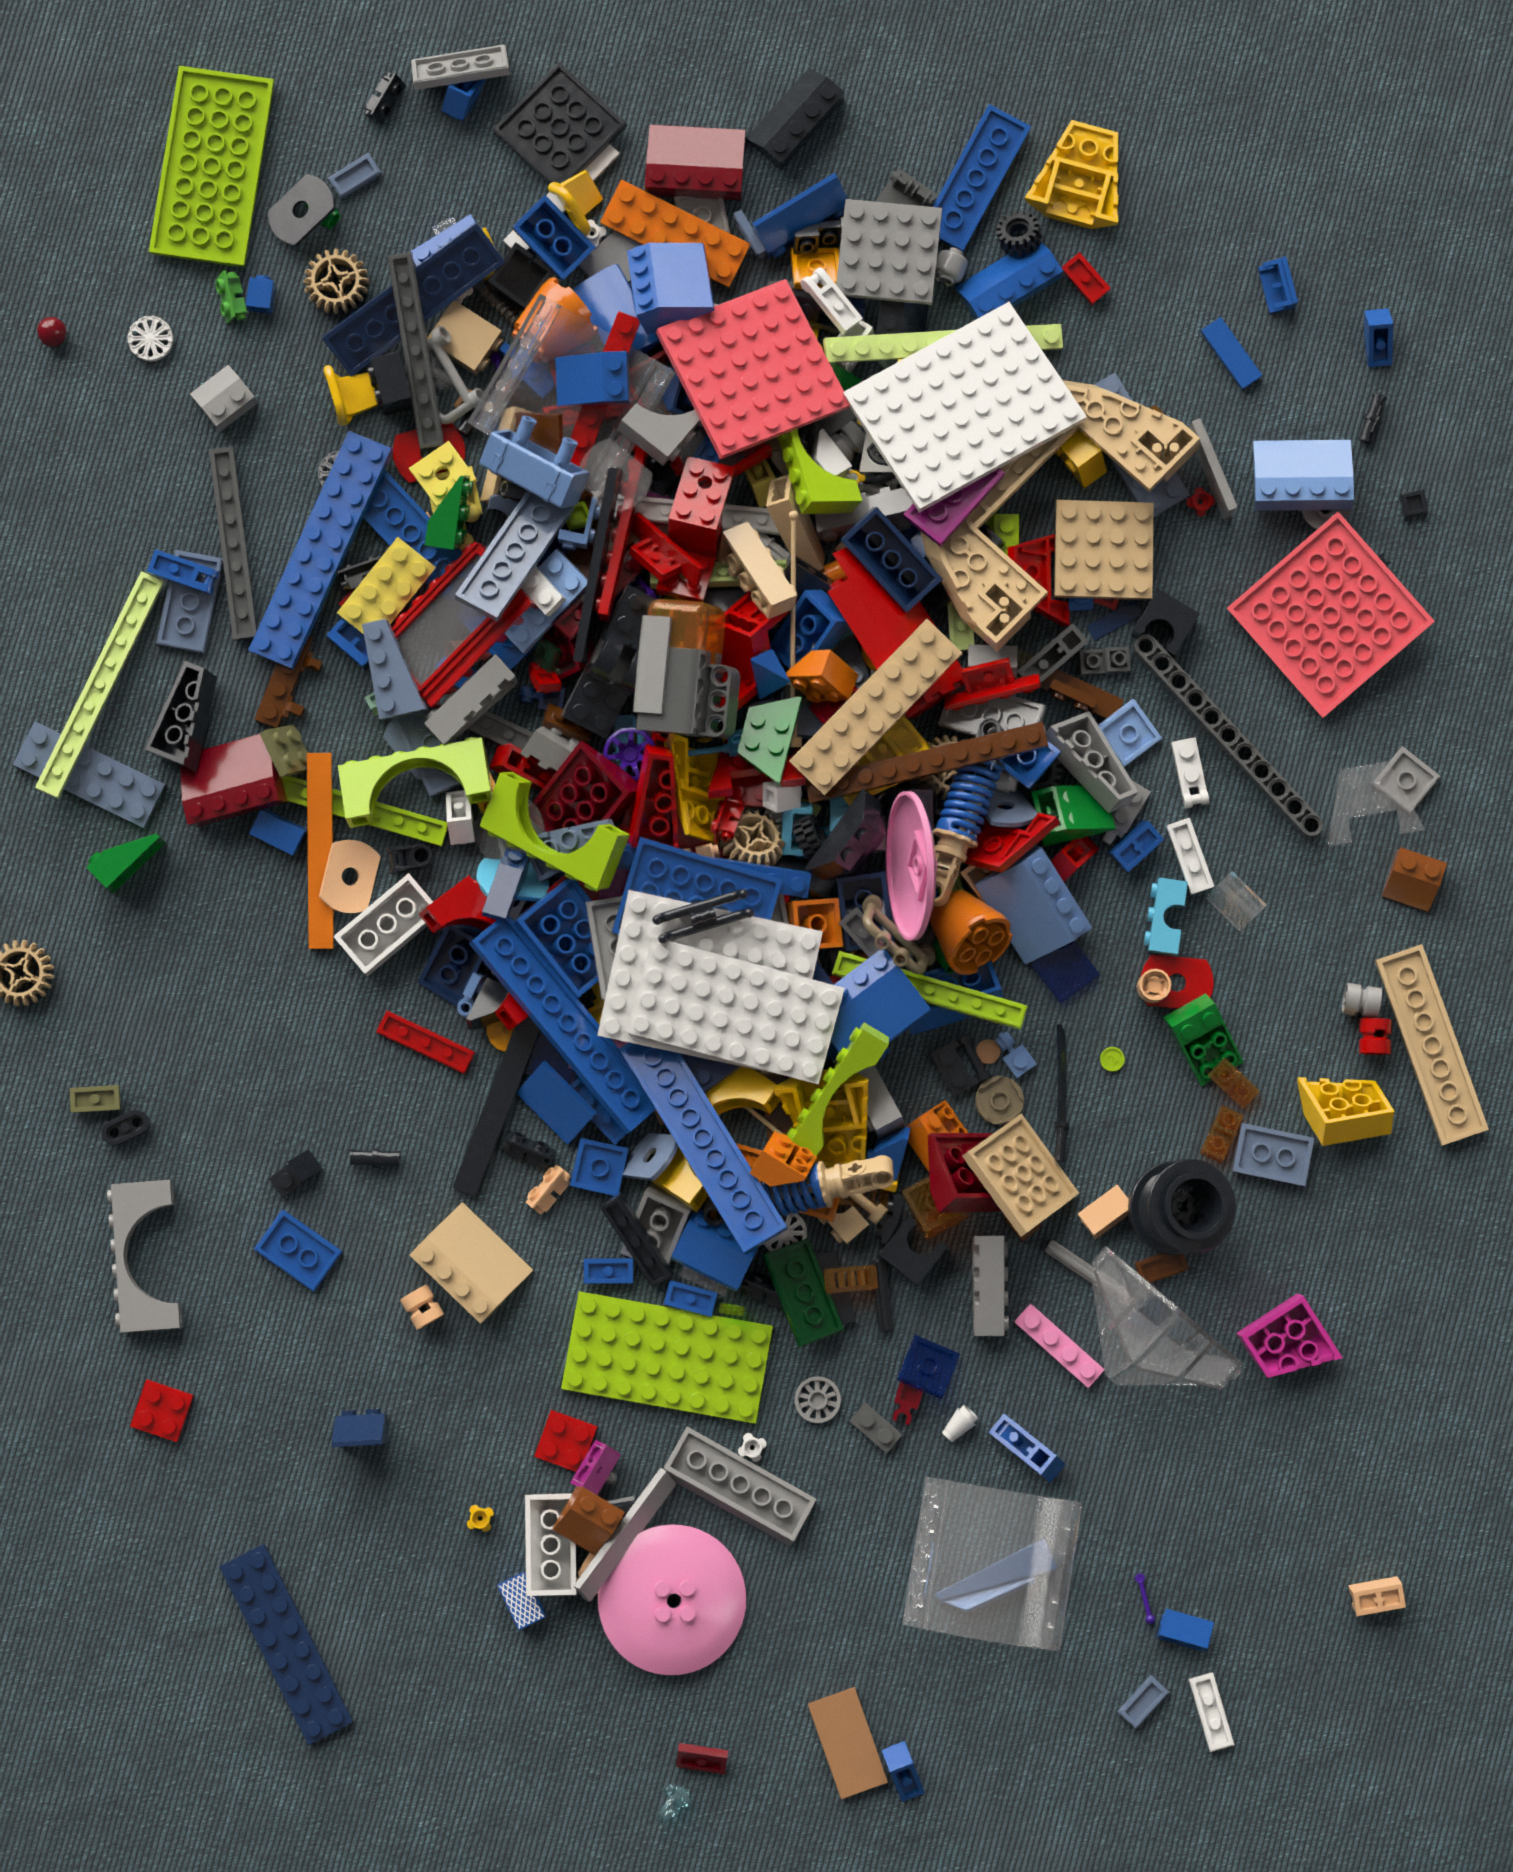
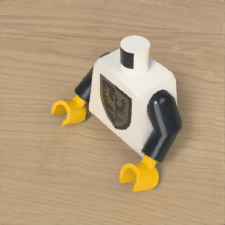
M866 432L859 472L851 470L847 474H856L857 483L883 485L895 479L896 476Z

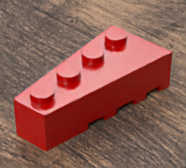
M645 744L628 840L630 846L636 848L640 837L679 848L674 757L670 748Z

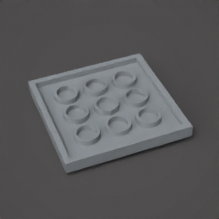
M846 199L836 281L837 287L845 297L932 305L942 208Z

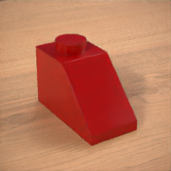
M1088 836L1075 839L1066 845L1051 860V863L1063 882H1065L1099 848Z

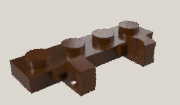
M308 637L294 670L278 663L276 664L255 716V721L278 728L282 718H288L290 713L301 718L303 717L306 708L292 702L294 697L291 695L300 673H304L305 668L319 673L322 669V661L312 658L314 653L309 651L314 640L313 638Z

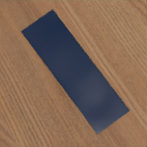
M1133 600L1086 627L1095 641L1141 616L1143 613L1137 602Z

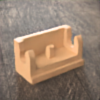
M1116 1185L1079 1212L1078 1216L1096 1240L1128 1216L1129 1199L1120 1187Z
M1397 1576L1348 1585L1353 1599L1352 1607L1356 1612V1616L1406 1607L1402 1583Z

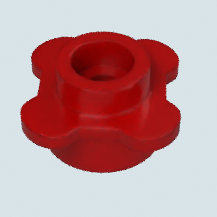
M1198 487L1194 490L1193 496L1186 500V505L1189 508L1192 507L1198 516H1204L1206 510L1214 505L1215 500L1207 492H1204L1202 487Z

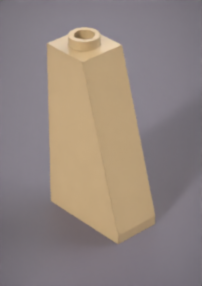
M789 474L770 480L766 507L789 553L791 554V519L789 518V513L794 510L799 514L798 519H796V556L816 569L822 570L825 560L824 551L810 515L801 514L795 499L793 485L789 480Z

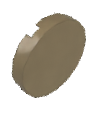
M995 1076L984 1081L979 1086L975 1097V1105L980 1116L985 1121L996 1125L1007 1124L1019 1116L1024 1104V1095L1021 1087L1014 1080L1003 1076Z

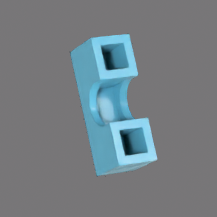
M1158 878L1156 883H1152L1150 897L1154 898L1153 907L1148 908L1147 922H1151L1150 932L1145 931L1143 946H1148V953L1169 956L1178 955L1181 930L1168 927L1164 922L1163 915L1168 908H1183L1185 906L1187 881Z

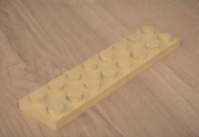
M926 619L789 761L819 791L826 795L963 653Z
M1421 944L1375 960L1440 1145L1443 1146L1489 1130L1423 945Z

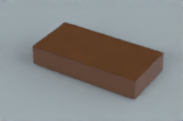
M1160 1253L1134 1263L1142 1286L1189 1270L1184 1254L1167 1255Z

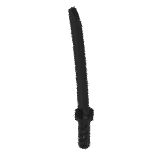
M1057 1024L1058 1105L1057 1122H1054V1128H1057L1055 1162H1065L1066 1129H1069L1070 1124L1066 1122V1038L1062 1024Z

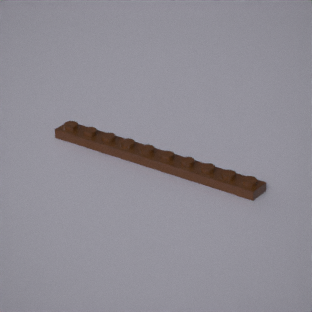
M1038 722L853 767L826 795L806 779L809 803L815 804L860 793L862 789L869 791L1047 748L1049 744L1045 725L1043 722Z

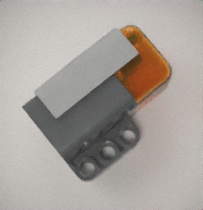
M657 599L649 604L647 615L642 616L633 707V712L637 713L636 730L669 735L674 733L680 736L729 738L733 735L736 728L740 674L733 667L721 665L726 616L720 607L699 601ZM727 671L728 679L726 682H723L722 676ZM723 696H725L726 703L723 707H721L720 700ZM720 721L723 722V729L721 732L718 731V723Z

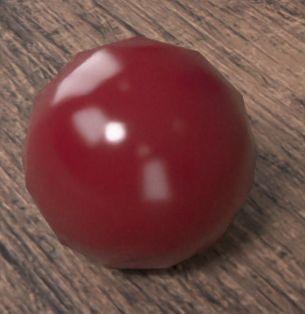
M46 317L37 326L39 339L47 347H58L66 339V326L58 318Z

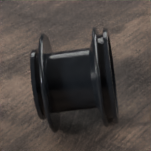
M1197 1159L1164 1162L1151 1167L1137 1179L1128 1200V1216L1135 1234L1149 1248L1167 1255L1203 1253L1213 1249L1231 1231L1236 1214L1235 1195L1226 1176L1214 1165ZM1181 1186L1184 1189L1182 1195L1178 1191ZM1193 1196L1195 1197L1197 1202L1195 1206L1192 1204ZM1191 1214L1195 1217L1194 1223L1190 1222Z

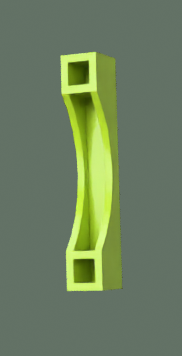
M864 1022L860 1029L856 1027L849 1037L851 1043L847 1049L843 1047L836 1057L838 1063L834 1069L830 1067L823 1078L825 1083L821 1089L817 1087L810 1098L812 1103L809 1108L806 1109L804 1107L797 1118L799 1123L796 1128L793 1129L791 1127L786 1134L792 1142L800 1147L808 1148L815 1156L818 1155L824 1145L823 1118L832 1095L849 1077L865 1068L876 1065L889 1045L888 1036Z

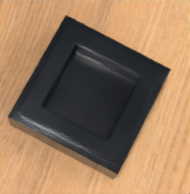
M1424 489L1399 494L1404 519L1429 513Z

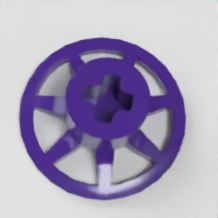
M624 728L616 731L609 737L604 746L603 756L609 760L619 759L621 761L620 768L623 770L627 766L632 767L636 774L632 778L639 780L640 772L638 765L643 760L645 744L653 746L655 744L652 738L644 731L636 730V728ZM629 732L628 743L623 744L616 739L618 735ZM634 733L642 735L646 738V741L639 745L634 743ZM613 741L619 748V753L608 756V749Z

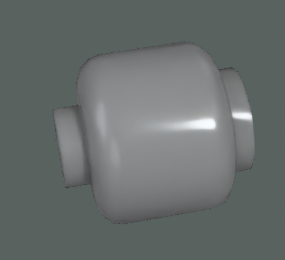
M950 248V250H943L939 253L935 273L937 281L948 286L962 281L968 261L963 256L961 250Z

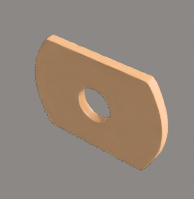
M342 840L332 843L320 889V899L332 909L343 913H357L367 909L381 856L371 846L361 841ZM349 867L355 869L358 874L356 883L351 886L346 885L342 880L343 871Z

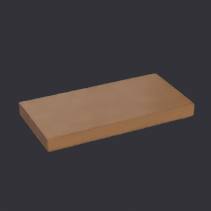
M855 1687L808 1703L841 1799L888 1783Z

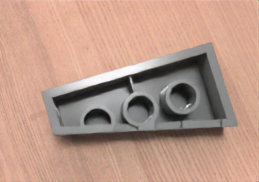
M890 487L881 488L880 492L875 495H869L866 492L860 493L863 501L852 513L814 514L817 536L819 540L826 542L843 537L873 507H878L899 531L907 530L912 524L903 517V514L913 502L903 487L896 490H891Z
M542 726L535 730L520 754L526 758L532 755L538 759V765L542 768L557 771L580 741L562 735L563 732L556 728L548 729Z
M1004 1236L972 1237L973 1336H1004V1331H1009V1317L1004 1316V1306H1008V1291H1004V1281H1008V1267H1004V1257L1008 1256V1244L1004 1242Z

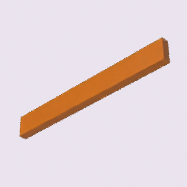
M307 753L309 949H333L334 909L326 905L319 897L331 844L333 843L332 753Z

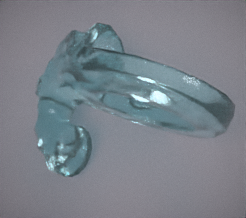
M673 1784L662 1788L663 1792L670 1797L658 1814V1821L661 1824L667 1823L675 1814H679L681 1807H688L690 1805L689 1793L684 1786Z

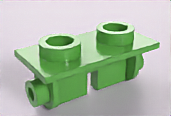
M224 270L217 277L215 286L217 293L221 296V314L225 317L226 324H229L235 317L237 321L245 320L247 310L244 297L235 298V295L243 293L240 277L236 272H229L226 275V270Z

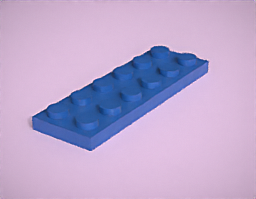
M990 104L988 105L933 207L942 208L939 241L964 252L1031 130L1030 125Z

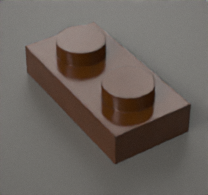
M549 703L545 708L542 726L548 729L556 728L563 732L562 735L587 744L590 740L591 731L562 717L563 708Z

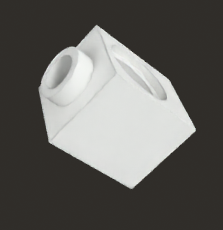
M773 781L763 783V807L776 813L801 808V786L782 787L781 785L774 784Z

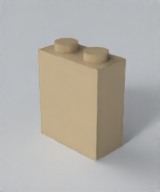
M455 300L451 302L434 327V329L440 325L445 327L451 336V342L443 347L449 358L476 376L479 371L483 372L490 363L489 356L493 351L497 352L504 341L500 329ZM431 333L427 337V340H429L432 337Z

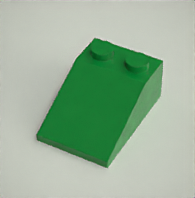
M153 834L103 850L101 853L96 852L88 860L89 865L86 868L106 889L114 894L166 842L159 835Z

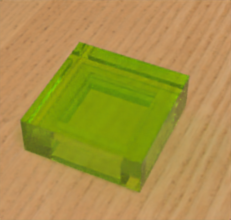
M721 1303L719 1313L744 1317L745 1308L744 1306Z

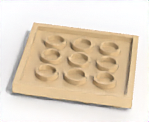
M1056 500L1054 597L1152 600L1154 503Z
M1022 1114L962 1156L1020 1237L1079 1194Z

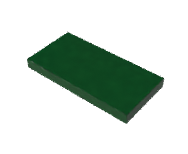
M809 1238L763 1255L798 1348L844 1330Z

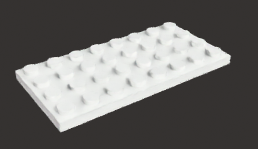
M652 936L627 1033L819 1084L845 988L673 941L661 944L658 941V937Z

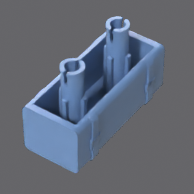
M525 415L521 417L516 433L509 429L493 431L490 434L479 465L561 509L577 505L590 472L570 462L578 445L575 440L563 437L556 455L529 440L537 421Z

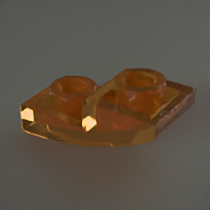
M1226 1058L1208 1074L1243 1109L1260 1092Z
M1221 1105L1199 1153L1222 1163L1244 1115Z

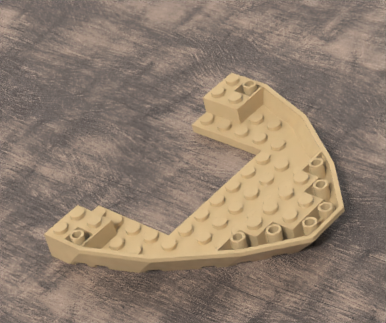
M1062 380L1087 416L1086 421L999 468L1005 473L1003 479L941 547L921 532L926 556L933 569L943 579L940 582L961 620L998 652L1031 618V611L1048 595V592L978 529L1078 429L1150 492L1162 479L1167 481L1200 448V437L1183 422L1096 385Z

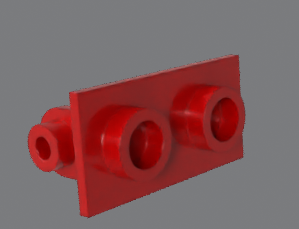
M726 796L724 801L720 800L717 810L718 818L713 819L710 833L714 834V844L717 843L718 838H721L724 842H729L734 838L738 827V822L736 821H740L745 809L743 800L738 798L732 800L730 796Z

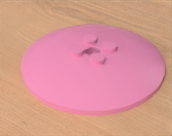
M911 791L899 793L893 802L888 820L885 850L886 882L892 916L899 933L908 941L920 939L927 928L934 905L937 859L931 825L921 800Z
M660 1525L639 1533L598 1591L600 1621L612 1646L633 1665L645 1671L661 1675L691 1673L717 1660L735 1640L741 1628L746 1609L744 1579L732 1554L713 1536L699 1529L684 1525ZM671 1594H678L680 1597V1604L675 1608H671L667 1604V1599Z

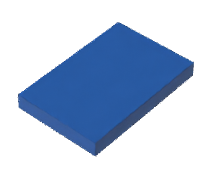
M546 1061L534 1071L516 1092L567 1145L573 1141L597 1114Z
M284 1209L281 1210L254 1248L259 1254L313 1292L316 1291L343 1253L339 1248Z

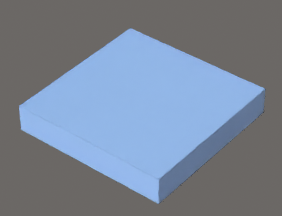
M1134 699L1098 724L1123 767L1162 739Z

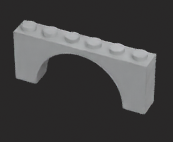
M636 403L621 420L617 430L664 466L668 460L673 462L681 452L679 447L683 443L688 444L696 434L694 432L696 427L699 425L702 428L703 425L695 409L681 415H662L651 412Z
M173 1180L111 1184V1190L107 1191L108 1204L112 1205L113 1215H109L110 1229H114V1239H111L110 1244L111 1253L115 1254L116 1264H112L113 1278L117 1279V1288L114 1289V1301L119 1303V1313L115 1314L116 1327L120 1328V1333L183 1328L181 1303L163 1302L145 1293L133 1279L127 1260L128 1244L137 1225L150 1213L163 1207L175 1205Z

